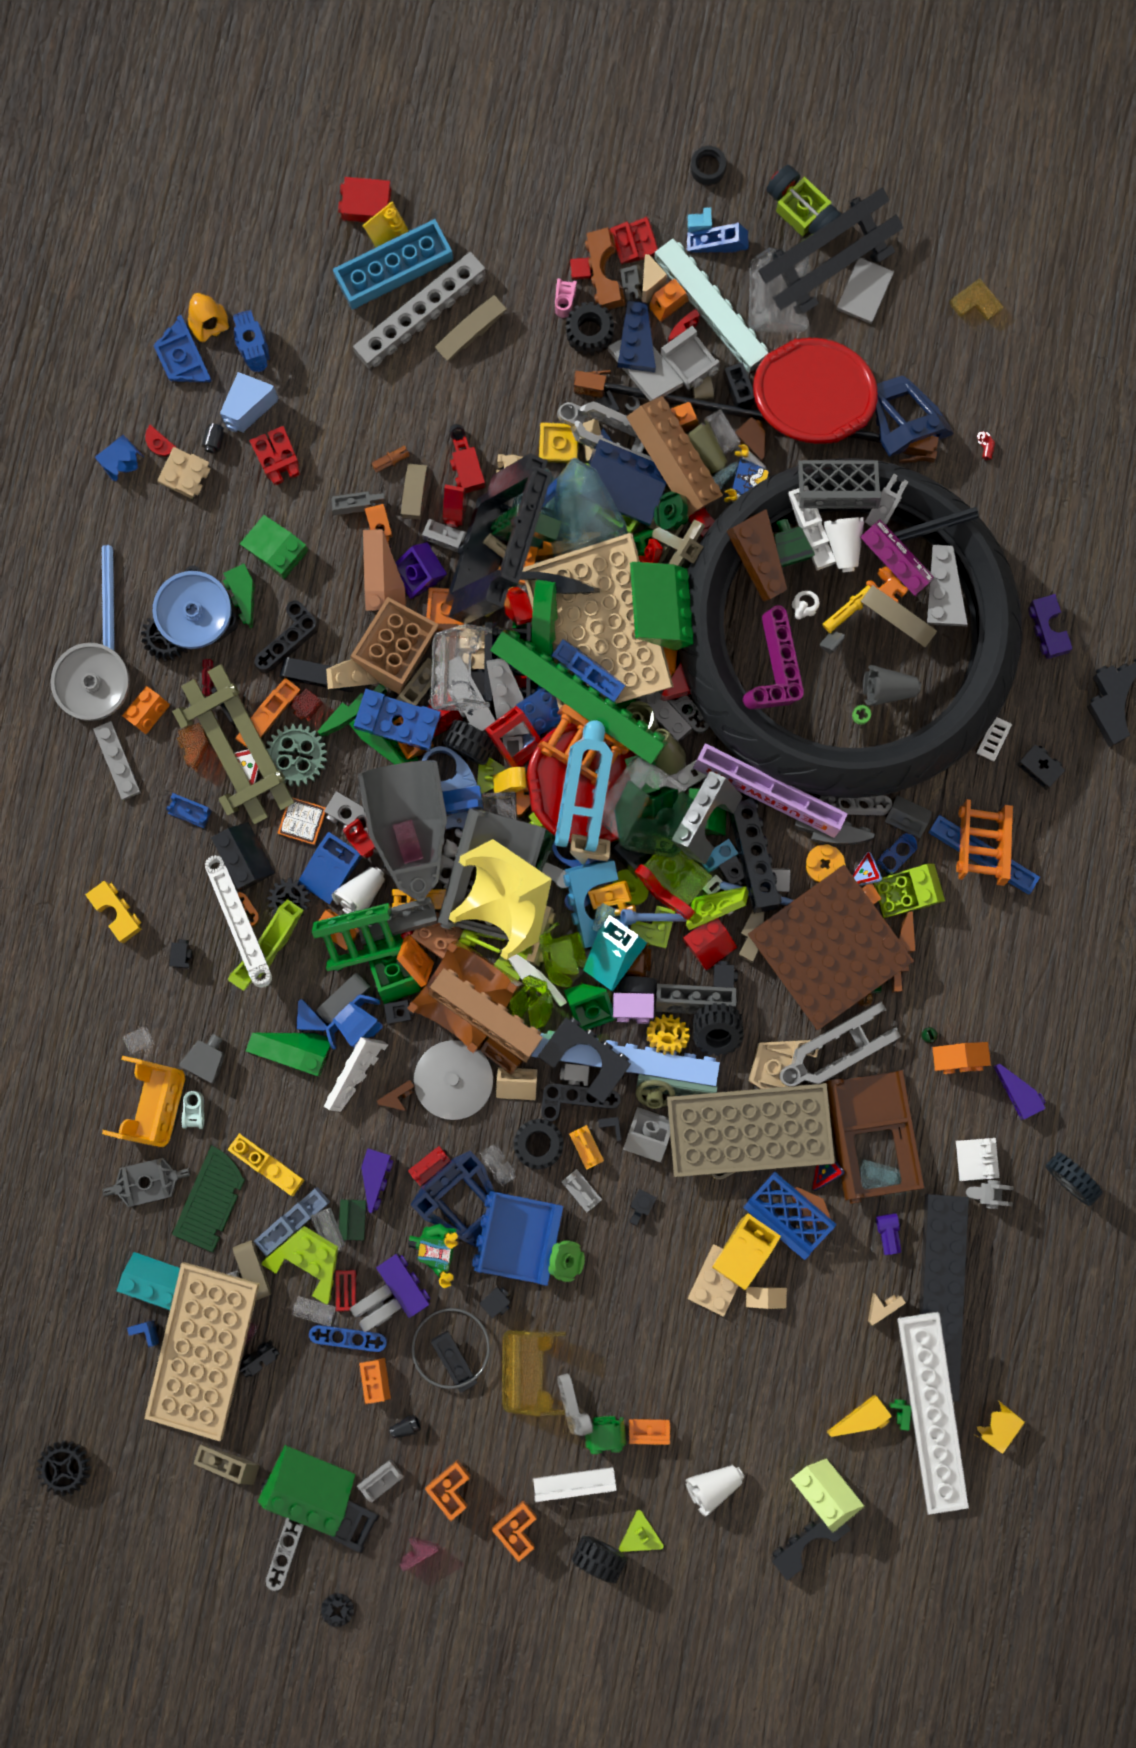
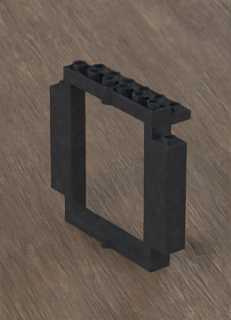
M529 453L492 475L487 493L478 497L464 544L458 548L460 557L445 602L452 606L449 613L450 618L467 624L501 609L504 606L509 588L519 584L552 473L545 470L547 460ZM523 493L517 516L511 520L513 529L501 568L498 570L502 557L483 542L493 532L491 525L494 519H497L500 515L513 508L504 503ZM498 539L500 542L506 545V541Z

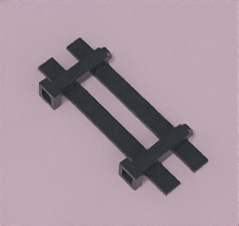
M883 187L863 200L860 197L852 199L849 202L850 209L786 252L781 248L772 253L773 261L759 269L758 272L765 284L782 275L788 286L772 297L779 311H782L796 301L797 304L793 306L797 314L806 313L819 304L816 297H810L808 292L870 250L873 251L869 255L872 262H881L895 252L892 245H886L885 240L904 228L898 215L895 214L878 227L871 216V213L890 201ZM856 223L859 224L864 234L863 237L802 278L799 277L794 268L795 264Z

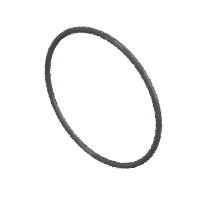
M447 1308L430 1314L420 1323L413 1337L412 1358L416 1369L426 1381L440 1388L455 1389L470 1384L480 1376L489 1359L490 1341L487 1331L473 1314L465 1310ZM447 1311L461 1312L473 1318L482 1328L487 1341L486 1359L480 1371L471 1380L455 1386L441 1385L430 1380L419 1368L415 1357V1341L423 1324L434 1315Z

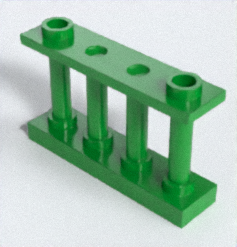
M389 903L313 923L312 934L314 938L321 937L324 939L331 957L327 960V971H338L347 966L387 956L393 957L399 954L403 939L394 941L387 922L391 916ZM380 923L387 942L386 944L375 945L368 926L369 924ZM361 928L368 946L367 949L357 951L349 931L350 929ZM338 932L342 933L349 953L339 956L331 938V934Z

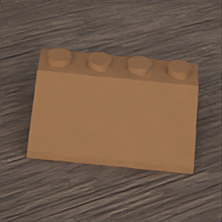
M387 597L350 658L383 686L400 694L434 639L439 624Z

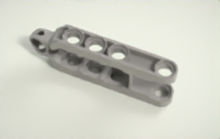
M594 401L581 407L569 402L559 407L557 411L559 420L571 426L570 429L577 442L594 449L599 439L653 461L650 456L642 453L644 445L626 418V415ZM587 417L594 418L636 437L632 450L620 446L618 442L613 443L604 439L602 435L598 436L586 431L583 427L584 419Z
M882 1001L795 1049L792 1064L786 1066L780 1072V1081L786 1086H794L802 1081L819 1084L900 1038L901 1035L897 1028H893L868 1041L861 1028L862 1024L873 1019L875 1015L886 1011ZM849 1031L858 1048L817 1072L809 1073L803 1064L805 1055L822 1048L824 1044L838 1039L840 1035Z

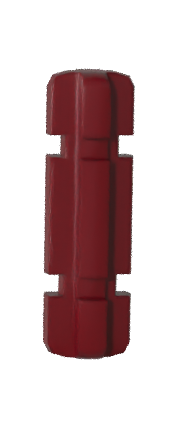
M203 659L202 685L204 688H202V692L205 697L213 694L211 691L213 689V681L207 672L213 668V660Z

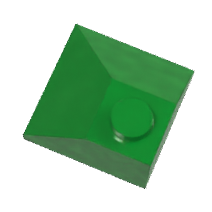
M580 984L564 990L574 1019L581 1023L579 1027L584 1031L616 1020V1018H613V1008L605 988Z

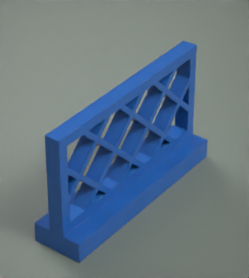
M776 1172L750 1197L743 1207L753 1217L781 1236L780 1240L804 1260L837 1225ZM773 1179L780 1184L781 1190L771 1189ZM760 1194H768L769 1203H764L758 1196ZM772 1195H782L783 1203H774ZM786 1195L794 1196L796 1203H787ZM774 1207L784 1208L785 1216H779L775 1212ZM788 1208H797L798 1216H789ZM801 1208H808L812 1216H802ZM790 1221H799L800 1229H794L790 1225ZM803 1221H813L814 1229H804ZM817 1221H823L829 1227L826 1230L818 1229ZM805 1234H815V1242L812 1244L806 1239Z

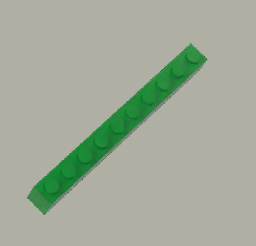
M507 629L501 632L490 651L589 721H600L604 725L607 734L648 763L653 764L668 744L661 733L657 731L654 733L648 729L649 725L644 721H637L632 717L633 714L624 708L621 710L616 706V702H613L608 697L604 698L598 690L583 683L584 681L580 676L570 674L566 666L561 663L556 664L552 661V657L549 654L536 650V645L528 640L525 642L519 638L520 634L515 630Z

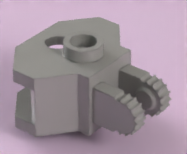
M988 1180V1184L982 1183L981 1187H969L966 1190V1195L971 1199H980V1203L986 1204V1208L998 1209V1205H1013V1202L1002 1201V1190H1014V1186L1000 1185V1181Z

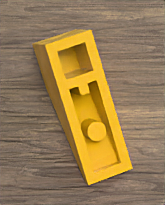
M873 1395L830 1428L827 1433L833 1437L876 1429L878 1426L883 1428L890 1422L889 1418L891 1415L878 1397Z

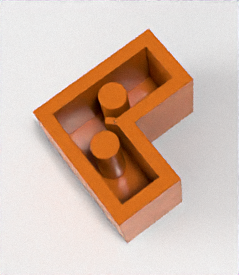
M988 1042L932 1047L935 1071H943V1074L955 1073V1069H959L960 1072L983 1071L984 1066H991Z
M458 1460L425 1488L450 1521L465 1510L468 1505L456 1491L457 1488L470 1478V1474Z
M524 1500L495 1524L492 1529L518 1562L529 1554L535 1546L523 1530L537 1519V1515Z

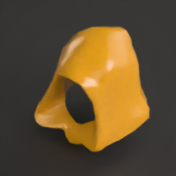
M195 293L189 303L187 323L194 336L200 342H205L211 335L217 336L220 332L229 329L227 314L222 305L217 304L212 297L201 293ZM212 317L217 318V325L214 329L208 330L203 328V322Z

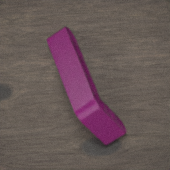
M779 605L765 612L762 617L776 685L759 686L747 692L743 697V702L749 709L791 705L800 700L804 694L788 615L784 607Z

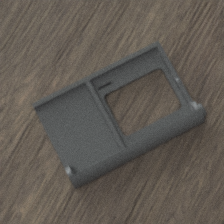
M469 808L438 922L441 923L440 926L446 929H452V927L457 926L509 940L506 933L498 926H489L471 920H461L456 923L449 920L450 913L464 901L473 867H475V865L463 866L460 864V856L494 839L535 867L546 829L491 812Z

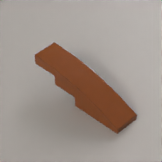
M913 911L906 913L898 934L899 941L908 953L915 951ZM909 965L892 977V993L902 992L901 973L908 972Z

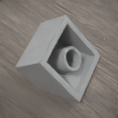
M637 1107L623 1150L661 1162L670 1137L669 1118Z

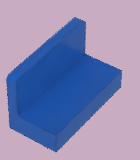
M478 785L442 792L446 815L468 812L469 808L484 809L481 787Z
M154 1320L127 1328L129 1336L145 1332L148 1347L159 1344Z

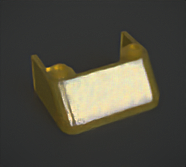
M507 1330L504 1333L502 1405L506 1412L533 1416L565 1415V1410L553 1409V1399L550 1393L542 1390L543 1351L551 1349L554 1336H566V1332Z

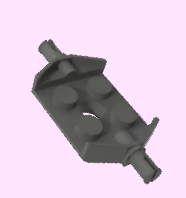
M165 1158L122 1167L119 1169L116 1184L112 1187L103 1188V1192H107L103 1193L104 1197L113 1194L118 1195L128 1207L173 1197L177 1180L190 1176V1173H185L190 1171L189 1168L179 1171L174 1170ZM145 1176L150 1179V1186L147 1188H143L140 1185L141 1178Z

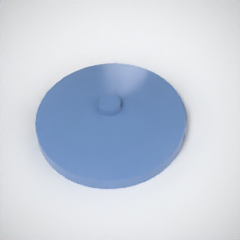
M186 571L170 577L161 585L153 601V618L158 630L165 639L178 647L187 649L206 647L218 640L230 623L232 607L227 591L217 579L203 572Z

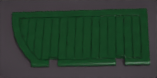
M211 1145L172 1235L210 1252H214L220 1239L219 1236L215 1235L216 1230L223 1232L238 1198V1195L233 1194L234 1189L241 1190L245 1182L236 1164L220 1149Z

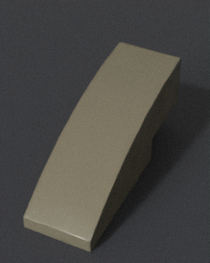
M408 464L401 507L402 518L421 520L427 465Z
M752 911L740 936L746 938V941L738 957L750 963L753 962L758 948L747 934L764 922V912L754 914Z

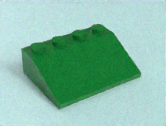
M630 562L635 639L672 650L692 645L693 630L688 570L674 564Z
M285 1445L258 1502L265 1510L334 1537L344 1518L355 1474Z

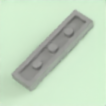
M110 721L93 728L121 799L126 800L140 794L141 791L113 723Z

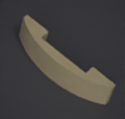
M874 585L870 587L861 600L862 603L924 647L927 646L937 632Z

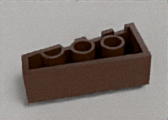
M767 509L726 531L763 601L772 599L787 590Z

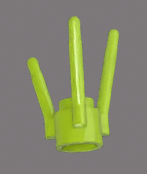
M464 929L459 940L472 950H474L472 947L478 944L497 953H500L501 950L480 941L479 936L505 941V939Z

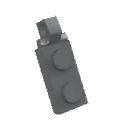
M369 491L331 497L333 516L363 512L365 508L384 504V507H386L384 493L369 494Z

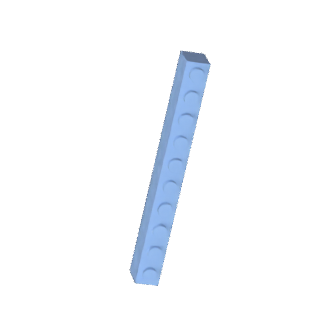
M555 1031L540 1034L543 1038L531 1057L539 1058L538 1055ZM606 1040V1042L613 1046L612 1051L616 1054L621 1052L630 1058L628 1062L631 1065L626 1071L628 1073L716 1086L720 1062H715L716 1058L704 1056V1060L696 1059V1055L684 1053V1056H678L676 1051H674V1055H671L670 1052L663 1055V1053L656 1052V1048L645 1047V1050L637 1049L638 1045L626 1043V1046L623 1047L618 1046V1042ZM584 1044L571 1047L560 1060L562 1062L602 1068V1060L599 1053L593 1047Z

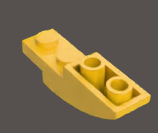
M240 1133L228 1148L231 1153L261 1173L290 1196H294L304 1182V1179Z

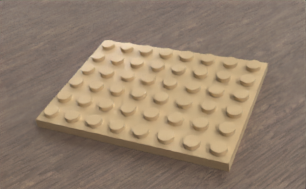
M632 533L523 568V571L563 575L600 588V593L556 594L558 619L555 621L556 640L552 643L553 653L562 639H565L626 685L615 700L617 704L673 687L663 647L635 639L630 562H640ZM525 580L533 609L535 582L537 580ZM554 658L553 662H555L556 664H563L562 662ZM568 669V672L574 676L575 673ZM556 697L560 709L565 703Z

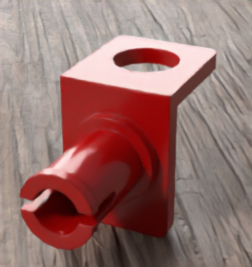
M357 818L346 826L343 832L362 857L369 858L373 855L375 846L361 821ZM354 826H357L354 832L349 833Z

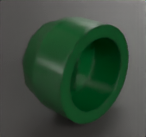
M928 1027L922 1031L921 1038L925 1043H933L937 1040L938 1033L934 1028ZM928 1030L931 1031L933 1040L930 1039V1036L927 1032Z

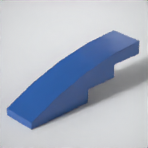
M562 639L552 654L554 658L566 665L569 670L580 676L583 681L613 702H615L626 686L609 671L565 639Z

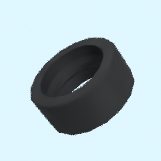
M714 146L698 148L691 158L690 171L693 178L703 185L718 183L726 171L724 153ZM705 156L716 158L719 162L718 171L711 175L701 173L697 168L699 159Z
M623 976L619 982V993L656 995L657 979Z

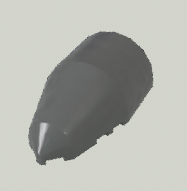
M437 761L406 762L361 772L357 776L368 835L397 888L417 901H424L431 889L438 883L442 846L444 845V832L447 824Z

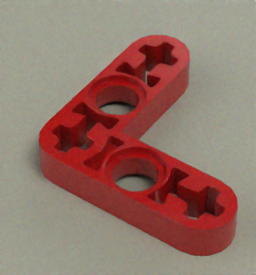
M640 864L634 871L649 893L658 901L686 920H690L695 914V911L689 905L665 890L647 867Z

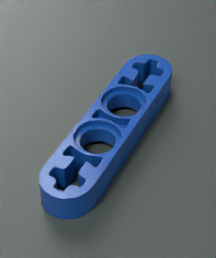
M316 1325L309 1332L310 1340L316 1344L380 1352L387 1345L386 1337L376 1332H364L325 1325ZM321 1329V1333L327 1334V1329L331 1330L329 1342H326L327 1337H320L317 1340L313 1332ZM336 1331H340L344 1335V1339L340 1343L333 1340V1334ZM355 1334L363 1336L364 1341L362 1345L357 1346L353 1343L352 1338ZM367 1335H371L369 1340H376L377 1337H380L383 1345L376 1348V1344L369 1343V1347H365Z

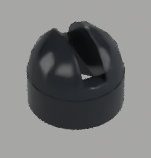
M453 424L449 430L453 440L456 439L458 441L465 437V430L460 424Z

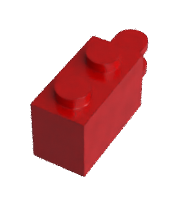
M466 436L462 440L456 441L454 439L453 443L456 452L452 453L453 459L450 460L452 470L457 471L458 477L455 478L457 487L464 488L465 494L484 489L485 482L475 448H469ZM466 447V449H464V450H460V451H459V449H458V448Z

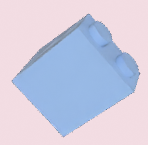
M238 372L220 412L226 428L233 432H237V430L244 432L277 402L278 396L274 386Z

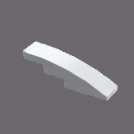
M807 485L804 486V491H809ZM799 488L788 492L799 527L802 528L815 553L812 560L816 570L835 564L836 561L828 544L829 539L822 526V518L818 509L799 508Z
M516 954L508 959L524 983L532 980L542 995L549 991L560 1007L567 1003L557 988L524 958Z

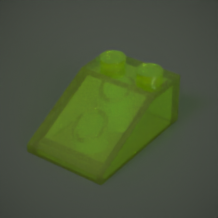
M669 838L644 865L654 874L665 890L687 905L693 901L712 878L706 870L689 858Z

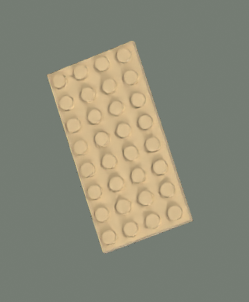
M186 1262L181 1263L145 1419L217 1441L223 1439L259 1283Z

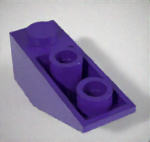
M367 1148L361 1169L369 1213H374V1210L378 1211L381 1199L378 1198L380 1191H384L387 1184L385 1179L386 1172L391 1171L394 1161L391 1160V1155Z

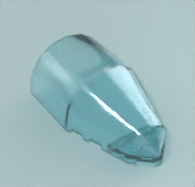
M572 458L557 477L552 518L562 521L557 539L551 543L553 558L628 534L626 522L597 470L578 460V458Z

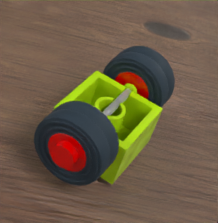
M786 165L773 175L766 191L778 201L776 212L802 237L808 231L813 234L841 215L831 205L832 202L808 179L803 177L799 181L800 174L792 166Z

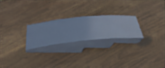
M316 1187L255 1239L254 1243L265 1256H268L328 1205L330 1201Z

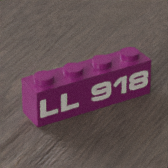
M880 519L860 537L914 596L934 578Z

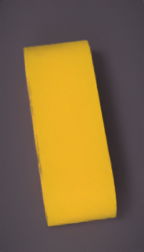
M512 767L493 775L494 795L508 796L525 789V768Z

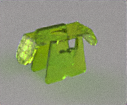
M556 922L540 935L541 952L549 981L561 987H570L573 983L572 979L561 973L578 974V967H585L587 961L580 932L552 939L550 931L559 925ZM548 952H550L551 961L548 958Z
M528 975L523 978L525 986L510 1000V1007L513 1011L512 1016L517 1015L520 1018L528 1009L530 1025L538 1029L547 1024L552 1014V995L546 981ZM529 989V991H530V997H529V998H526V997H527L526 992H527V990ZM536 991L542 993V995L539 997Z

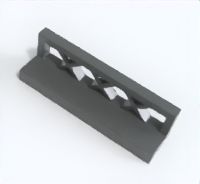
M427 897L424 901L416 900L391 907V916L387 922L392 935L395 936L438 924L435 906L431 898ZM380 923L368 925L374 941L385 938ZM358 928L361 942L366 944L362 930Z

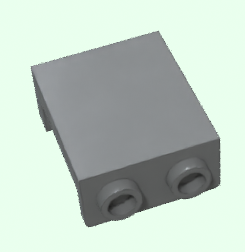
M693 326L661 348V355L682 379L683 384L688 390L692 387H698L703 383L704 378L707 376L712 377L719 371L720 361L718 359L715 360L697 337V331Z

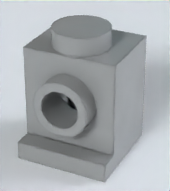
M565 1064V1068H561L560 1080L568 1081V1085H580V1082H584V1086H588L589 1066Z

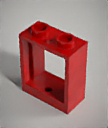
M517 706L485 728L491 740L511 768L524 766L541 741L524 712ZM522 722L534 741L511 757L500 738Z

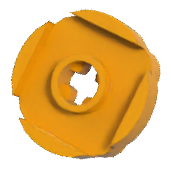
M829 844L813 848L806 858V872L817 883L842 865H845L842 853L836 847ZM822 859L830 862L829 869L825 867L822 869L820 867Z

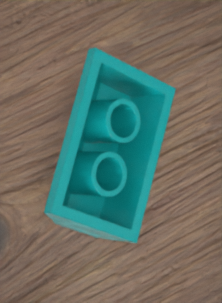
M134 1252L123 1271L116 1291L170 1310L180 1268Z

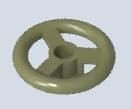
M647 1080L638 1085L636 1097L643 1105L652 1109H658L668 1106L667 1099L663 1101L662 1093L667 1090L669 1097L675 1096V1091L667 1082ZM648 1086H660L652 1090L644 1089Z

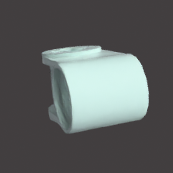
M198 1091L188 1092L183 1099L182 1128L199 1127V1129H203L205 1120L204 1096ZM193 1094L198 1097V1103L195 1106L189 1102V1098Z

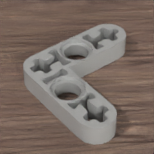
M567 1373L558 1376V1386L570 1432L581 1436L592 1433V1424L589 1416L579 1414L570 1375Z

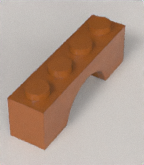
M608 227L586 233L587 240L585 245L591 257L588 259V262L594 274L592 276V284L597 290V294H595L596 304L599 303L602 309L606 307L608 310L625 306L623 287L618 281L609 280L605 275L606 262L616 252L613 233Z

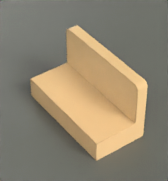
M498 1067L496 1097L536 1100L538 1069L517 1068L510 1075L501 1067Z

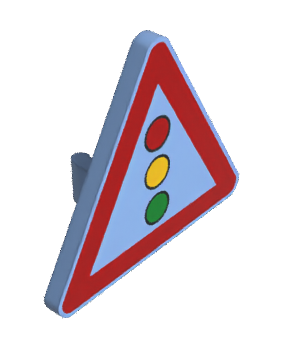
M870 852L866 853L852 874L860 886L882 880Z

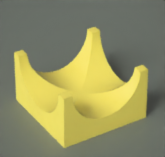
M494 839L461 855L459 863L463 866L475 865L477 874L469 895L458 908L450 913L449 920L456 923L461 920L477 919L490 922L501 928L509 939L507 946L502 949L501 956L506 960L539 942L552 879Z

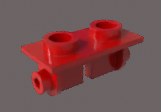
M438 1146L410 1168L408 1172L421 1186L443 1168L450 1159L441 1147Z

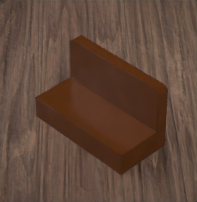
M491 1038L485 1042L480 1050L510 1075L524 1062Z

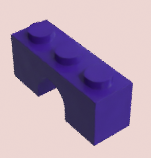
M1056 595L1033 600L1030 603V607H1028L1030 617L1034 618L1035 634L1040 637L1041 653L1045 654L1046 659L1068 654L1072 650L1067 631L1058 633L1049 627V619L1055 618L1061 613Z

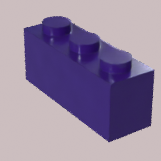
M397 1253L376 1268L408 1318L430 1305L428 1300L431 1297L425 1289H420L417 1284L420 1281L414 1272L410 1273L407 1269L409 1264L403 1255L399 1256Z

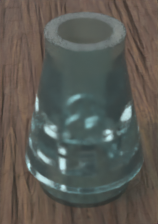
M601 903L600 907H597L591 929L598 932L609 916H615L614 912L616 909Z

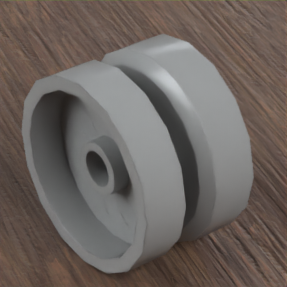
M387 1284L349 1308L354 1317H360L364 1313H368V1316L359 1323L364 1332L375 1325L376 1327L390 1319L393 1313L402 1308L397 1299H392L384 1304L383 1301L392 1294Z

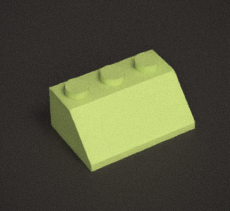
M827 1459L806 1466L791 1479L832 1532L836 1531L865 1507Z

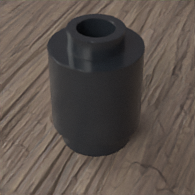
M213 423L206 427L201 445L205 448L204 451L212 454L220 451L225 434L223 432L224 427Z

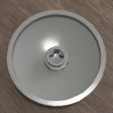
M83 643L68 649L59 657L51 674V690L55 701L62 710L80 720L95 721L112 715L124 703L129 691V672L124 661L115 651L98 643Z
M444 1041L428 1049L420 1058L414 1073L415 1091L421 1104L435 1116L448 1120L464 1119L477 1113L488 1101L493 1088L492 1068L480 1050L472 1053L462 1041Z

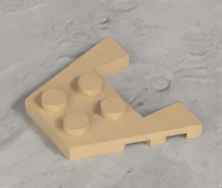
M811 1040L758 1043L748 1082L759 1089L788 1087L780 1081V1072L783 1068L792 1064L795 1049ZM819 1049L808 1053L807 1056L817 1058Z

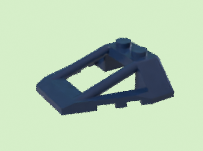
M903 375L877 384L876 424L880 430V442L889 457L905 452L910 443L934 435L939 437L938 440L954 434L939 408ZM910 394L928 415L906 422L888 401ZM883 408L899 425L891 433Z
M470 1150L450 1160L420 1188L410 1205L427 1222H431L434 1225L442 1224L446 1228L456 1229L459 1239L478 1248L476 1245L478 1235L482 1234L483 1229L481 1227L482 1216L470 1227L466 1228L441 1199L442 1196L463 1179L485 1204L487 1194L472 1178L475 1173H477L488 1195H490V1191L495 1192L484 1165ZM439 1208L454 1226L434 1214L433 1211Z

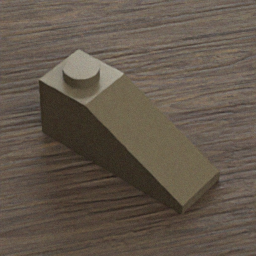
M427 658L396 700L417 705L439 676V673H441L440 666L430 658Z
M201 1444L194 1461V1465L238 1484L254 1485L260 1465L247 1459Z

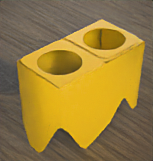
M999 1401L1001 1412L991 1413V1427L984 1428L979 1426L977 1430L982 1435V1440L1003 1454L1025 1422Z

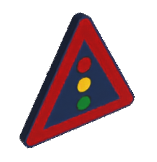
M835 1160V1164L815 1166L812 1186L814 1191L844 1175V1170Z

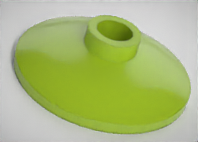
M627 869L617 872L618 880L613 881L612 884L626 881L632 897L630 902L625 903L630 905L643 903L648 897V890L640 879H636Z

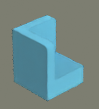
M703 208V214L688 215V233L712 228L711 208Z

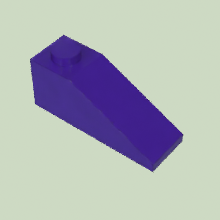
M1001 1064L993 1066L1021 1120L1046 1109L1044 1107L1045 1100L1041 1093L1038 1094L1035 1089Z

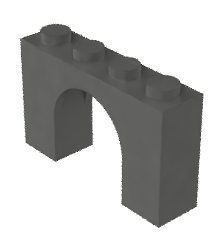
M710 771L673 836L672 841L689 858L706 864L714 849L705 836V827L711 812L716 807L734 813L743 796L726 777Z

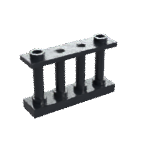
M485 622L484 701H493L486 662L499 657L490 651L502 631L513 629L520 636H527V640L532 642V622L527 623V628H499L497 622ZM511 668L514 675L525 676L516 668ZM526 676V687L519 688L527 698L537 691V686H535L534 681Z

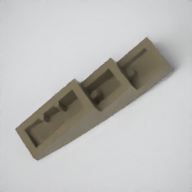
M493 295L459 323L435 348L450 362L462 348L466 349L478 336H482L506 312L507 308L496 295Z

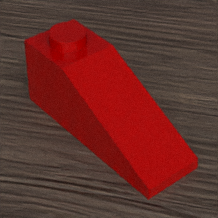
M445 484L443 521L450 527L463 526L467 508L465 489Z

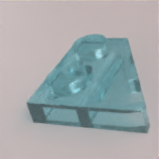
M867 1160L862 1161L860 1176L864 1189L899 1184L901 1178L899 1169Z

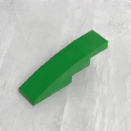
M537 580L535 582L533 599L532 643L536 645V650L549 654L552 657V661H554L552 643L556 640L555 621L558 619L555 582Z
M381 683L373 690L384 695L387 693L386 688ZM361 693L349 707L342 702L317 731L321 737L327 736L353 721L357 716L364 694Z

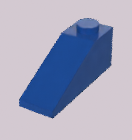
M740 223L687 233L688 252H736L748 249V230Z

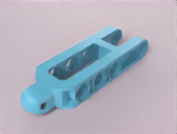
M589 721L583 729L582 739L570 746L555 836L556 846H567L573 814L588 816L586 832L588 833L584 850L595 852L597 849L613 756L612 751L603 742L605 727L600 721ZM587 749L599 751V754H601L599 767L596 769V785L592 791L594 793L592 809L574 806L583 752Z

